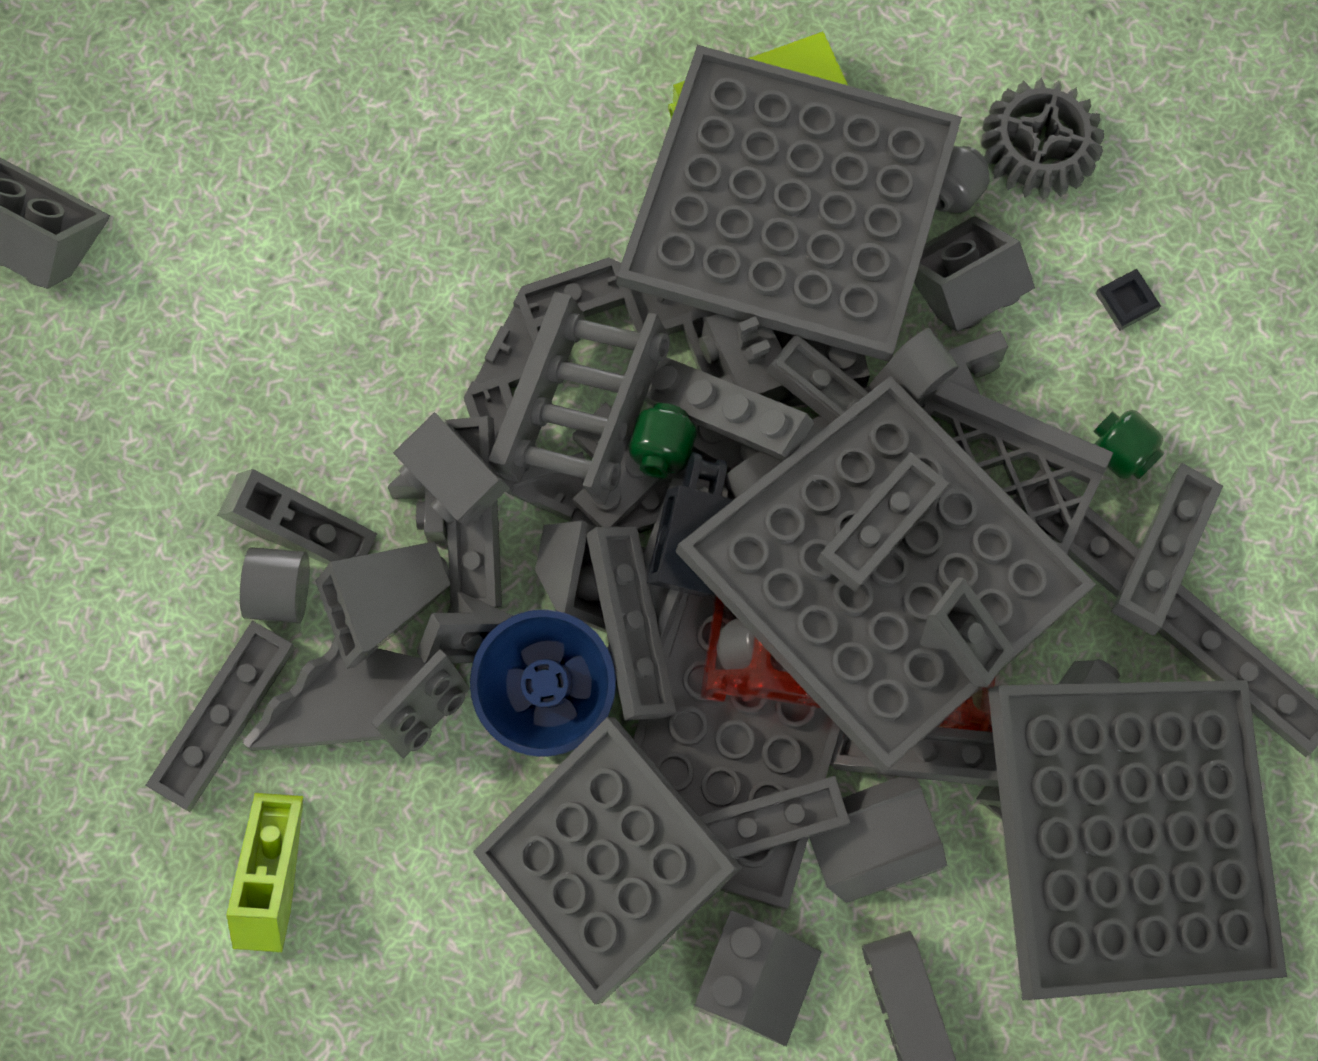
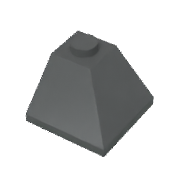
M584 521L544 525L535 572L555 610L572 615L588 626L607 633L586 535L596 526ZM641 546L642 554H644L646 548Z

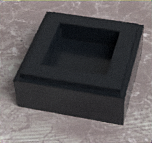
M1137 268L1098 288L1095 293L1119 331L1157 312L1161 307Z

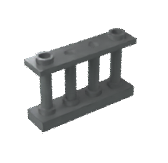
M554 292L488 462L503 479L520 483L525 469H528L531 465L583 478L585 480L582 486L594 501L605 505L610 491L615 490L620 481L622 458L658 363L664 361L668 354L670 338L657 314L648 313L642 331L639 333L587 321L572 295ZM580 339L633 350L625 375L569 362L568 358L574 343ZM565 380L617 393L609 417L552 404L558 384ZM552 423L600 435L601 438L592 461L536 447L535 443L542 426Z

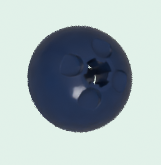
M532 610L519 613L495 627L480 645L470 674V693L473 707L487 732L507 748L521 754L537 757L556 756L576 749L608 717L616 691L613 661L599 635L580 619L554 610ZM561 673L559 677L561 680V686H563V688L559 687V679L557 677V674ZM554 695L553 697H550V698H544L543 701L541 700L542 697H548V696Z

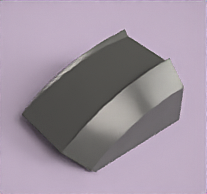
M897 777L843 797L850 824L809 837L827 888L846 903L941 871L947 866L943 843L938 835L923 795L922 787L916 778Z

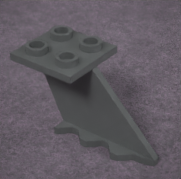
M334 637L331 648L324 656L308 661L302 667L298 680L290 691L273 697L267 703L262 719L248 734L243 743L251 751L386 740L404 759L411 751H417L426 744L431 736L432 728L444 716H449L460 708L464 702L465 694L470 688L447 655L440 649L425 664L421 658L378 648L356 667L346 669Z

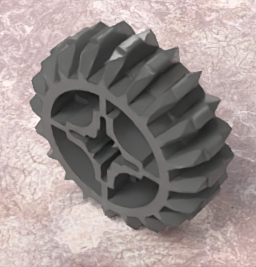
M1042 77L1036 81L1034 89L1024 80L1018 85L1016 92L1007 88L1002 94L1001 101L995 100L989 110L990 115L985 117L982 125L983 132L985 133L982 134L980 140L981 148L987 149L984 155L987 163L996 164L993 170L994 179L1007 174L1009 176L1006 183L1007 189L1014 188L1017 183L1024 185L1022 190L1024 198L1031 194L1033 188H1039L1042 200L1049 196L1051 187L1060 197L1067 193L1069 186L1074 189L1079 188L1084 181V177H1089L1093 174L1096 168L1095 162L1100 160L1103 153L1100 144L1104 139V130L1097 128L1101 121L1100 113H1088L1092 106L1091 99L1080 102L1076 100L1078 95L1077 87L1070 90L1068 94L1061 91L1062 85L1060 80L1054 83L1052 88H1046ZM1030 113H1041L1033 118L1023 116ZM1059 119L1063 121L1070 129L1064 127L1059 122ZM1043 126H1046L1047 129L1044 137L1047 138V141L1044 142L1042 150L1039 151L1040 139L1037 137L1041 134ZM1014 147L1021 149L1026 154L1027 159L1019 154ZM1064 157L1069 158L1056 164H1042L1049 159L1063 160Z

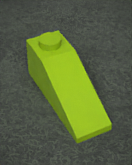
M254 793L226 913L233 949L283 952L292 908L303 796Z

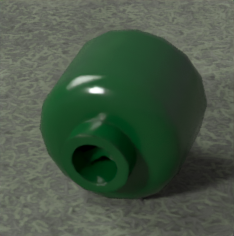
M668 403L655 404L652 408L641 411L636 418L628 445L629 455L640 465L641 472L650 477L665 478L668 476V473L681 472L687 466L696 439V427L689 419L688 413L682 408Z
M1135 410L1126 411L1120 417L1112 411L1093 431L1099 437L1095 445L1113 452L1107 467L1121 479H1127L1134 475L1139 480L1164 454L1160 449L1163 443L1162 434Z

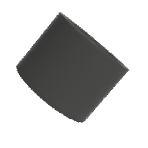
M250 547L244 558L240 580V611L242 617L253 620L301 623L306 610L310 580L308 553Z

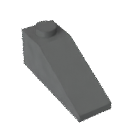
M254 469L236 475L217 515L260 538L293 551L307 552L310 558L325 564L367 555L377 535L376 532Z

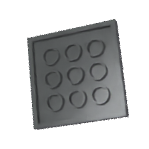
M607 717L473 851L594 1005L603 1003L742 869L734 857L614 717Z

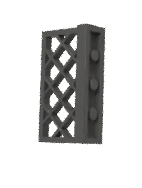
M947 381L926 404L924 410L930 417L935 416L951 423L956 435L952 439L974 461L975 459L968 442L980 438L994 442L999 456L977 464L983 470L1003 464L1012 486L1002 490L1008 496L1016 494L1022 510L1036 524L1037 520L1059 513L1067 532L1061 543L1054 542L1067 554L1113 452ZM962 429L969 431V433L964 434ZM1006 448L1012 450V452L1007 453ZM1023 457L1031 458L1038 462L1043 475L1020 483L1011 461ZM1049 467L1054 468L1057 471L1051 472ZM1072 476L1088 483L1083 496L1064 502L1055 480ZM1047 483L1056 505L1032 512L1024 491ZM1078 507L1071 520L1068 510Z

